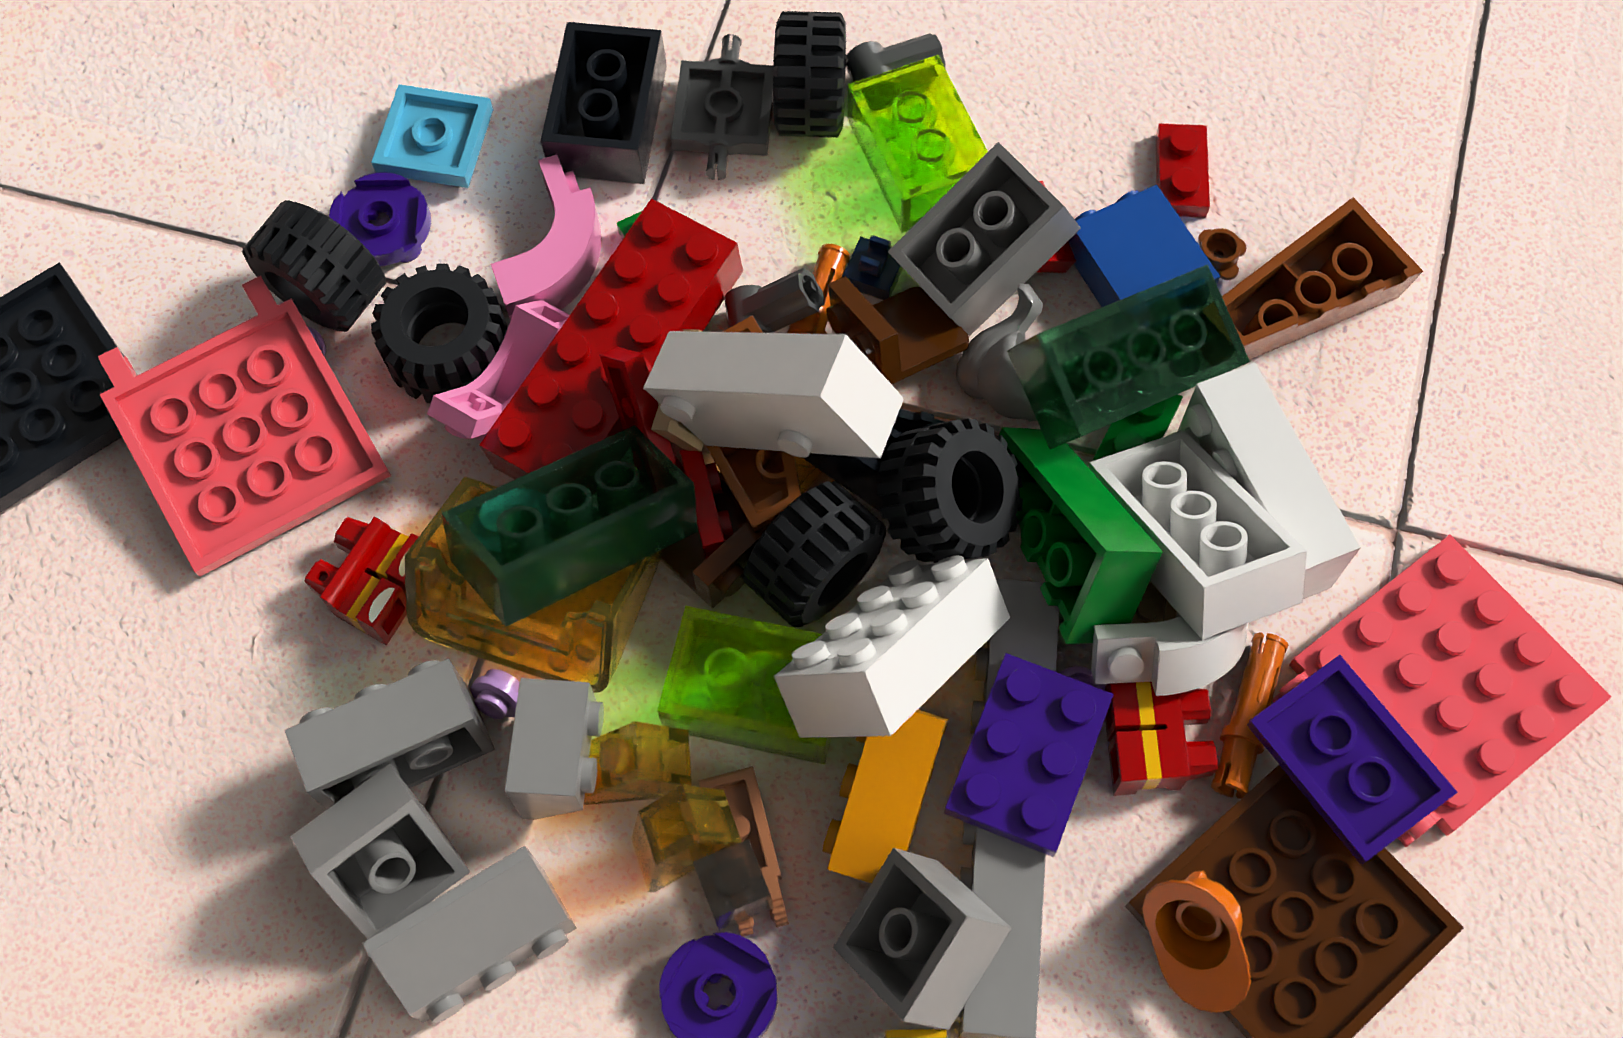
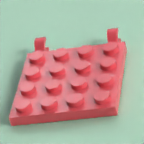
M261 276L242 284L258 313L257 316L139 375H136L130 361L126 356L123 357L118 347L98 356L114 386L101 393L100 396L193 571L200 577L391 476L292 298L277 305Z
M1449 534L1294 657L1289 666L1296 672L1297 676L1279 690L1280 693L1272 701H1277L1338 655L1344 658L1458 792L1398 837L1401 843L1407 847L1435 824L1446 836L1453 833L1606 703L1611 696Z

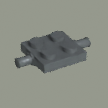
M730 34L722 37L720 58L705 62L681 60L671 132L672 150L707 153L708 161L705 175L712 180H715L716 165L718 180L726 177L728 155L768 156L773 110V65L750 64L739 60L742 40L734 34L732 46Z

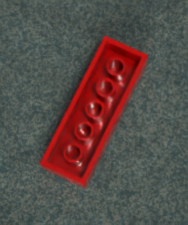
M651 198L479 446L492 466L525 486L555 494L563 508L580 516L627 446L625 434L599 355L620 347L643 353L644 357L653 367L669 331L699 329L703 332L724 301L726 293L732 289L743 273L738 243Z

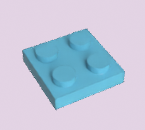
M398 84L371 161L375 173H395L406 179L469 188L493 113L490 98Z

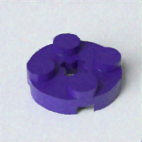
M388 172L364 175L354 181L356 187L349 190L345 196L341 191L335 197L330 208L329 217L355 236L370 251L380 266L392 265L398 262H411L421 254V245L427 239L431 228V213L422 192L411 186L410 181L405 177ZM387 212L390 220L386 224L374 226V224L369 223L371 220H377L379 213Z
M729 932L713 933L714 935L703 936L697 940L692 939L680 946L668 960L659 984L661 1011L676 1038H761L770 1027L778 1004L776 976L764 952L750 940ZM722 978L729 979L732 982L729 992L735 997L730 1006L721 1004L717 1010L708 1008L709 996L703 992L704 986L708 982L718 985Z

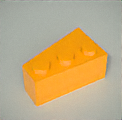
M918 709L891 736L856 737V741L865 743L859 765L849 763L842 780L839 796L847 798L848 801L842 821L832 818L822 848V852L831 854L827 870L872 884L893 847L909 851L926 789L935 767L934 763L943 734L945 735L949 718Z

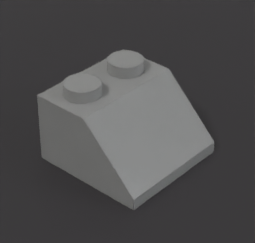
M520 678L504 792L523 819L536 820L582 811L585 793H594L597 779V759L589 758L592 736H601L604 705L603 702H596L590 682Z

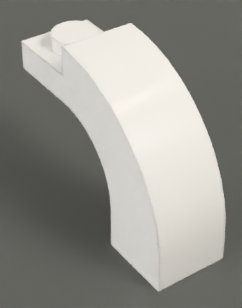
M1181 616L1153 623L1094 625L1091 666L1094 683L1152 682L1156 696L1172 695L1198 689L1221 678L1237 664L1245 649L1248 623L1204 640L1196 634Z

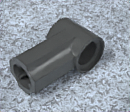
M931 33L884 48L878 42H863L851 49L846 55V70L861 102L870 107L887 103L896 96L901 87L945 74L946 68L942 45L937 35H932Z
M805 268L763 287L759 285L735 287L724 296L728 328L753 315L763 333H774L819 312V308L824 306L823 291L816 282L814 274Z

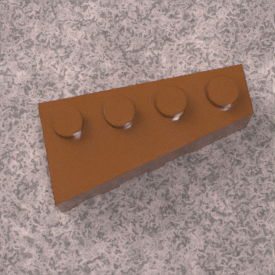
M1352 197L1208 306L1188 334L1218 368L1224 371L1399 298L1422 274L1423 270L1364 207Z

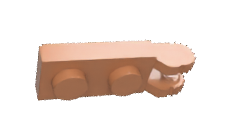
M753 766L698 780L726 894L730 893L740 935L744 937L754 934L752 929L754 921L751 909L746 904L743 890L762 884L766 885L769 897L767 905L771 920L775 922L776 928L788 925L789 922L778 880L782 879Z

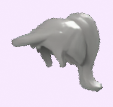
M1020 283L1017 289L1019 296L1017 308L1011 316L981 331L969 342V347L963 351L957 364L956 379L964 393L973 399L986 400L994 411L1006 418L1028 420L1029 422L1038 421L1048 427L1063 431L1068 427V421L1048 407L1060 367L1057 363H1052L1048 367L1047 372L1041 377L1039 372L1040 364L1036 360V352L1031 349V344L1025 340V333L1042 312L1043 303L1030 285Z

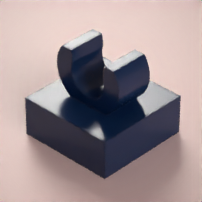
M871 235L870 239L860 236L842 278L846 276L861 293L885 300L891 297L903 267L888 253L892 248L891 241Z

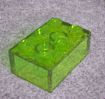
M939 55L848 84L847 120L901 233L907 232L988 151Z
M685 605L657 708L663 730L826 765L832 737H799L774 678L779 671L793 660L792 654L794 651L808 643L814 642L822 634Z

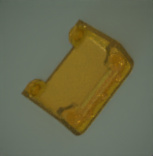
M464 476L404 556L406 613L409 624L422 638L433 643L546 680L590 682L594 693L603 691L607 688L616 672L662 555L663 538L636 530H622L611 539L607 553L574 543L568 568L547 587L526 595L505 594L494 589V585L488 583L482 576L478 577L467 562L463 549V533L469 517L482 500L499 488ZM514 527V532L505 538L507 545H516L518 554H525L526 546L532 543L530 534L524 533L521 527Z

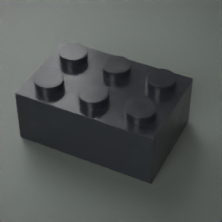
M578 22L566 23L540 140L545 158L557 154L563 172L566 173L573 170L576 178L645 184L667 69L662 30Z

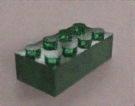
M1208 264L1036 334L1007 350L1049 449L1085 436L1193 388L1200 382L1227 373L1250 362Z
M635 425L441 513L451 563L505 627L698 532L695 483Z

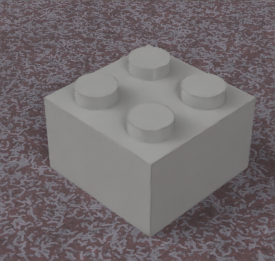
M390 764L290 836L310 875L367 940L430 903L470 873L448 837Z
M893 847L833 948L902 1021L949 1030L1012 928L938 860Z

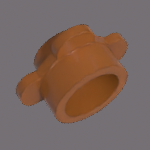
M1228 229L1203 230L1198 236L1200 248L1222 280L1234 279L1239 272L1237 266L1238 259L1247 250L1245 242ZM1214 253H1219L1223 256L1218 258L1214 255Z

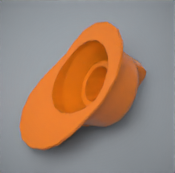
M1204 871L1192 872L1182 881L1170 880L1154 886L1145 896L1142 911L1160 969L1169 987L1182 1001L1198 1010L1213 1013L1233 1010L1246 998L1251 984L1249 962L1241 939L1243 919L1239 903L1225 887L1208 879Z

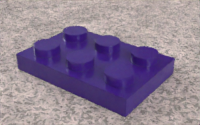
M1005 653L949 796L944 814L1054 858L1114 694Z
M1338 655L1253 717L1247 724L1258 740L1361 865L1458 793L1341 655Z

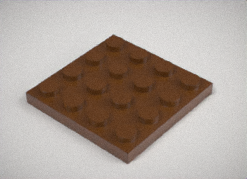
M1280 765L1276 766L1125 906L1148 931L1142 908L1146 894L1157 884L1170 880L1182 881L1192 872L1204 871L1208 879L1221 884L1233 894L1241 909L1243 919L1241 939L1249 962L1251 984L1246 998L1233 1010L1222 1013L1246 1038H1353L1464 929L1444 906L1386 848H1383L1361 865Z

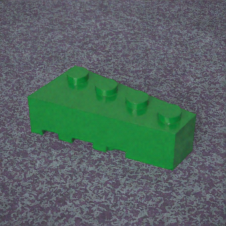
M1002 427L999 435H1002L1008 443V453L1014 454L1018 463L1015 467L1016 473L1022 479L1023 487L1019 488V497L1023 499L1022 511H1017L1016 514L1021 529L1022 543L1020 548L1027 562H1037L1046 581L1041 585L1040 590L1047 605L1058 606L1064 621L1058 628L1065 643L1093 644L1094 625L1131 624L1163 551L1056 430Z

